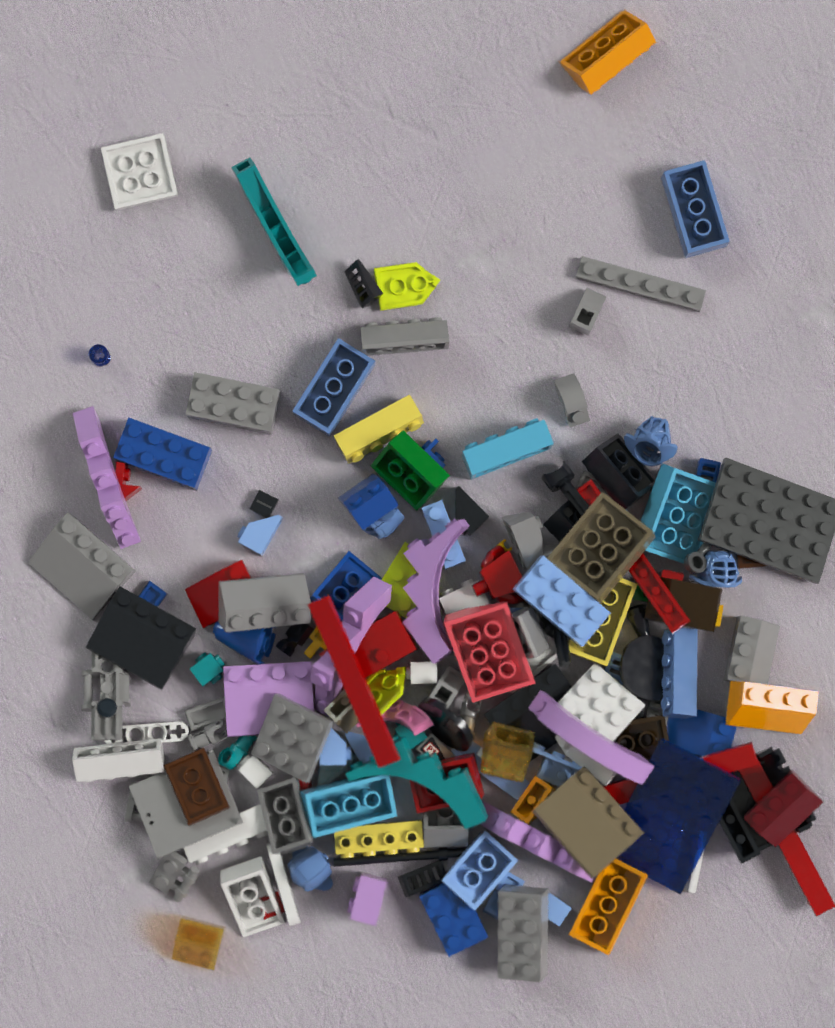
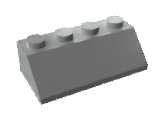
M441 317L430 318L429 322L411 319L408 320V323L399 324V321L386 322V325L378 326V323H366L365 327H361L362 352L367 356L449 349L447 320H442Z
M304 573L219 581V624L225 632L311 623V611L308 607L311 601Z

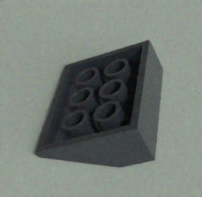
M119 586L89 639L86 649L163 690L193 640L196 628Z
M556 664L551 665L534 678L535 684L519 688L483 714L521 768L539 756V754L524 749L525 745L532 746L534 742L546 747V751L557 743L555 739L557 734L538 720V716L528 709L540 690L546 692L558 703L572 688Z

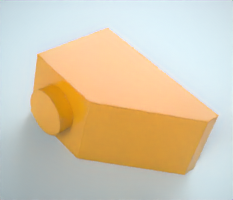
M534 776L510 812L529 825L537 818L532 811L549 797L555 789L537 776Z

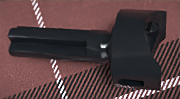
M563 461L562 467L555 472L543 474L542 480L551 492L561 490L582 517L590 506L572 485L571 480L575 474L566 462Z
M543 616L544 631L555 640L559 667H570L572 661L567 636Z

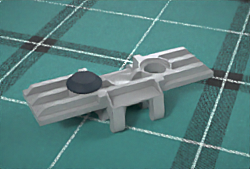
M92 652V670L82 671V677H84V702L81 705L82 711L91 712V740H122L123 705L125 707L131 706V698L129 697L131 675L123 672L121 667L113 663L112 671H102V663L110 661ZM93 678H100V702H92Z

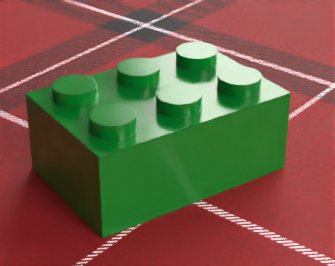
M404 430L386 445L370 465L416 511L437 492L450 476Z

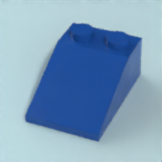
M374 473L338 497L362 530L399 506L387 486Z
M348 551L312 594L310 601L313 602L330 595L342 622L344 604L371 578L376 577L380 580L382 578Z
M698 709L697 716L688 719L668 717L667 733L669 745L677 750L705 756L731 748L737 726L725 725L726 717Z

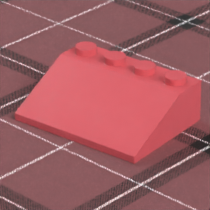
M507 602L466 608L445 615L444 625L472 703L535 684Z

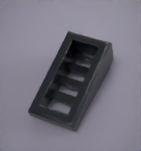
M359 259L354 261L344 271L362 309L372 305L383 294ZM355 269L358 271L356 275L353 273Z
M438 860L398 876V880L405 897H409L443 883L441 880L446 875L442 862ZM433 867L436 868V871L438 873V880H436L434 873L432 871ZM427 870L431 883L427 882L423 871ZM416 874H418L420 877L421 883L423 885L421 887H419L418 881L415 876ZM409 877L414 887L413 890H411L407 878Z

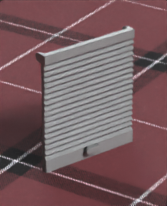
M213 749L207 751V755L230 808L191 826L188 825L166 771L129 786L157 859L243 823Z

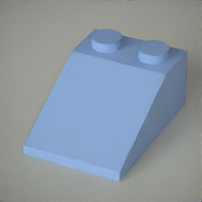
M486 830L481 831L441 881L475 911L518 860Z

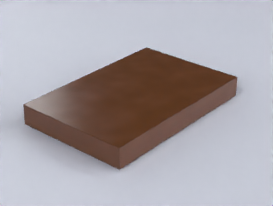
M204 747L164 765L189 826L230 808Z

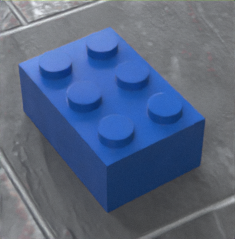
M444 883L419 894L448 957L488 938V934L476 910L474 911Z

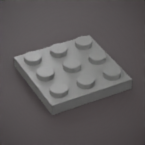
M279 693L275 694L251 754L308 783L312 778L334 721Z

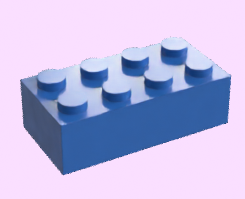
M128 417L113 458L118 462L126 463L129 466L197 490L212 449Z

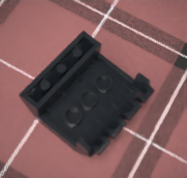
M771 746L756 753L772 787L791 771L789 766L782 767L786 760L780 748L773 750ZM738 770L707 779L699 784L741 864L760 855V851L772 846L744 819V814L756 803ZM814 813L808 816L795 829L796 832L802 833L811 828L812 822L816 820Z

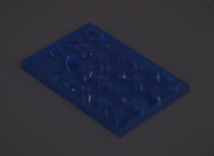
M661 738L649 760L654 766L653 770L643 784L637 783L624 809L644 833L616 859L648 874V878L681 895L735 793L741 778Z

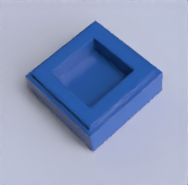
M149 581L138 596L158 607L167 596V593Z

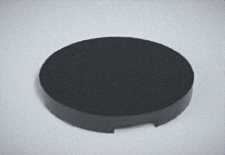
M642 636L630 641L622 651L619 674L623 685L634 696L642 700L653 702L663 699L661 681L663 678L662 657L664 655V645L662 639L656 636Z
M425 698L418 708L423 710L432 720L434 725L429 730L451 748L458 751H467L474 740L472 731L460 715L456 717L450 710L446 709L447 705L440 700Z

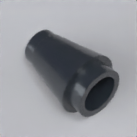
M643 604L630 607L626 615L638 638L650 635L649 621L644 619L646 609H644Z

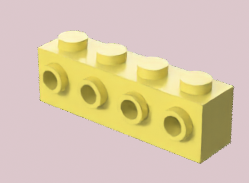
M409 394L333 436L347 463L350 464L362 460L364 455L370 452L379 451L383 445L390 442L401 431L404 430L406 433L416 431L424 424L422 414Z
M422 820L365 824L334 832L336 855L341 854V858L354 857V853H363V856H374L376 851H384L385 855L397 854L399 849H406L407 853L420 852V848H424Z

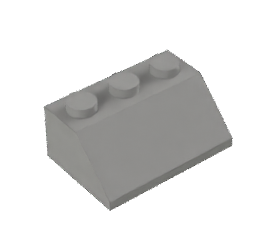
M737 616L724 680L768 685L780 626L759 619Z
M296 777L257 790L273 854H288L303 849L313 842Z

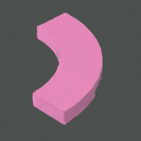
M397 700L382 714L384 721L399 723L408 728L414 736L434 725L423 710L415 705L412 706L404 703L403 700Z

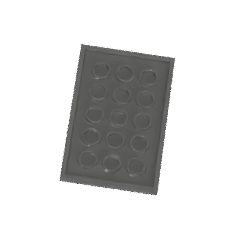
M724 458L698 540L806 581L819 584L835 533V498L732 459Z

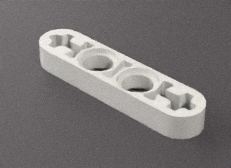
M184 722L122 726V729L126 728L125 736L127 742L133 741L130 738V732L134 728H138L141 731L142 737L138 740L141 741L155 739L152 737V730L155 727H161L164 732L161 738L162 743L183 741L190 732L188 725ZM166 725H170L169 730H175L177 725H181V729H185V733L181 735V738H178L177 734H170L171 739H167L168 730ZM124 738L116 740L115 743H113V740L104 741L106 744L123 743Z
M268 842L267 849L290 926L300 924V916L282 854H273L270 842Z

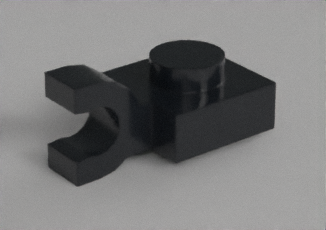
M307 623L291 625L285 633L288 638L280 640L276 647L291 657L296 646L299 644L302 647L315 629Z

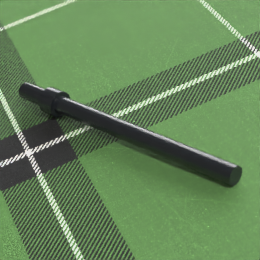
M441 847L438 850L413 853L354 856L351 858L340 857L333 858L334 867L430 859L446 861L448 858L460 857L465 848L447 849V847Z

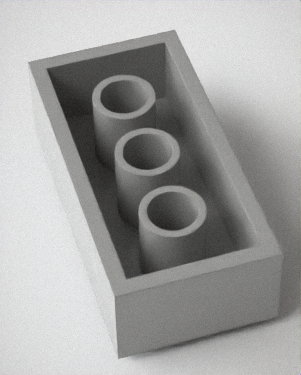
M194 372L185 415L192 419L272 435L281 392L280 389Z
M504 885L498 891V978L541 983L548 974V888Z

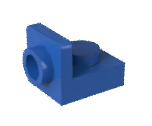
M436 438L433 442L428 440L421 448L444 469L446 466L443 463L445 461L438 452L433 453L431 451L439 441Z

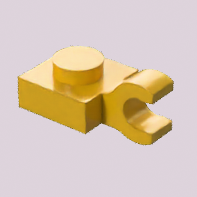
M317 626L309 636L313 642L304 652L310 659L320 647L323 650L327 649Z

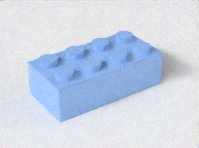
M539 556L512 589L580 647L586 644L611 613L545 556Z

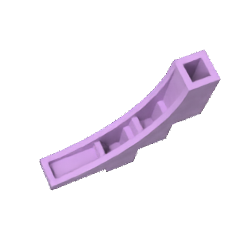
M94 406L74 412L73 417L79 444L87 459L89 473L96 487L104 516L111 526L120 549L141 542L140 535L122 493Z
M453 519L446 524L444 532L441 534L439 532L436 533L429 541L427 539H415L407 546L409 549L404 553L418 573L407 579L408 584L403 587L417 606L406 614L408 618L403 621V624L433 664L441 662L454 651L441 617L439 581L448 552L458 537L469 527L465 519Z
M376 577L371 578L344 604L343 621L341 623L354 653H356L372 623L391 602L392 585ZM327 650L312 665L311 682L316 684L314 709L326 716L328 715L323 710L341 693L343 686Z
M482 800L488 818L485 822L480 823V825L592 883L595 882L598 875L591 879L557 839Z

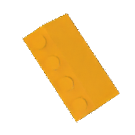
M623 10L559 61V63L576 84L591 95L598 91L607 81L614 78L622 69L630 65L642 53L648 51L656 43V40L646 22Z
M730 681L725 725L802 734L816 715L819 692Z
M615 858L598 874L569 935L610 955L649 875Z

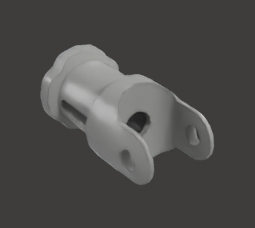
M465 695L460 715L469 726L473 736H475L474 728L476 719L480 715L482 700L477 701L475 709L470 711L467 708L468 696Z
M222 720L205 726L204 730L194 735H188L194 751L210 743L215 744L227 738V730L220 733L215 732V730L223 726L224 722Z

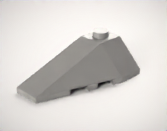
M531 512L504 516L502 520L509 538L515 548L520 551L518 559L523 568L528 571L539 556H543V542L540 531L543 528L539 517H535Z

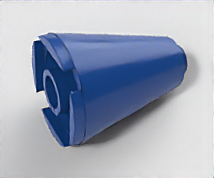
M217 621L213 628V634H215L216 640L258 665L264 664L265 662L262 661L264 656L269 657L276 638V634L272 633V628L276 629V627L225 632Z

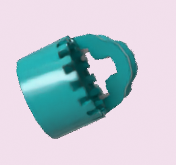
M255 735L239 736L235 744L232 743L230 748H224L220 752L218 763L228 770L236 768V764H239L243 755H248V750L258 737Z

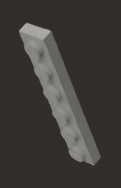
M583 256L581 257L576 275L577 279L697 312L701 311L706 290Z

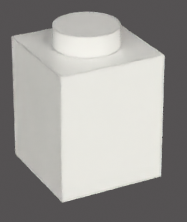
M410 662L411 667H406V680H411V684H437V663Z
M248 754L239 763L242 767L238 771L256 789L274 773L260 758L254 755L251 757Z

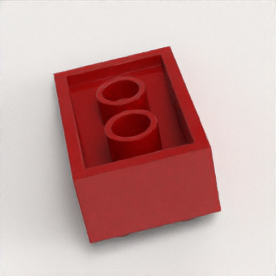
M243 560L229 565L185 589L203 628L219 621V581L251 578Z
M474 752L440 760L447 776V772L460 767V770L467 768L480 798H483L485 794ZM409 780L417 813L450 807L445 800L431 789Z

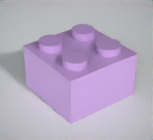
M364 872L361 873V877L356 876L353 891L357 892L356 897L350 898L347 913L351 914V920L376 926L387 878Z

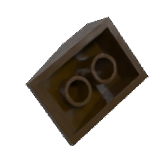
M660 577L691 621L683 627L714 632L722 589ZM648 600L644 619L665 624Z
M663 715L634 719L614 741L624 748L640 754L648 762L672 758L666 721Z

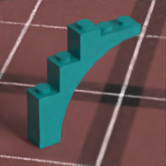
M249 157L232 166L231 168L252 210L258 217L288 274L291 275L297 286L310 282L317 275L286 224L255 163Z
M398 735L392 737L401 758L399 761L379 768L372 755L369 757L370 761L363 763L361 760L351 764V769L346 772L349 782L363 777L378 775L397 776L415 781L431 789L445 800L457 814L465 829L485 822L488 818L486 809L467 768L460 770V767L447 772V776L436 752L429 754V751L418 755L416 760L405 736L399 738Z

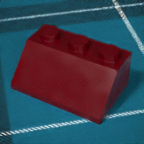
M792 769L744 814V819L759 835L776 847L824 801Z

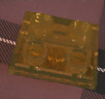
M492 722L484 733L480 773L522 783L533 753L534 732Z
M183 916L175 938L172 959L215 970L226 927Z

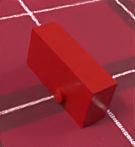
M394 611L370 626L355 655L365 678L419 648L411 633L403 624L400 613ZM327 649L319 653L320 657L327 652Z

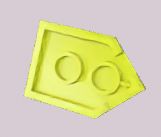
M417 262L374 268L376 284L383 292L378 298L380 311L423 305L441 281Z
M397 667L396 670L388 671L382 669L367 679L381 715L403 695L406 667Z

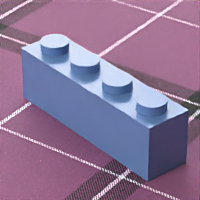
M680 628L673 634L669 629L664 630L662 636V643L664 645V655L662 657L663 678L661 681L663 688L661 708L664 717L688 719L697 716L698 629Z

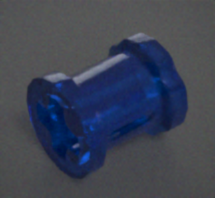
M97 344L89 350V358L95 365L103 367L109 364L111 355L105 346ZM102 352L105 355L104 358L100 357L98 359L95 356L96 353L100 354Z

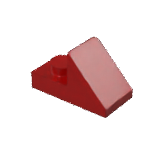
M116 462L115 473L125 501H127L142 490L140 486L126 485V481H130L131 469L128 468L126 463Z

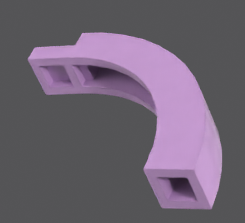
M539 691L528 708L538 716V720L575 748L634 782L643 784L654 768L640 754L624 748L586 725L544 691Z

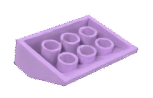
M311 661L223 667L227 737L259 735L273 697L278 693L314 711Z

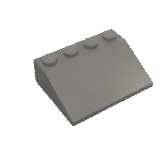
M69 512L52 529L28 561L35 570L92 620L113 598L119 586L123 587L136 572L134 568Z

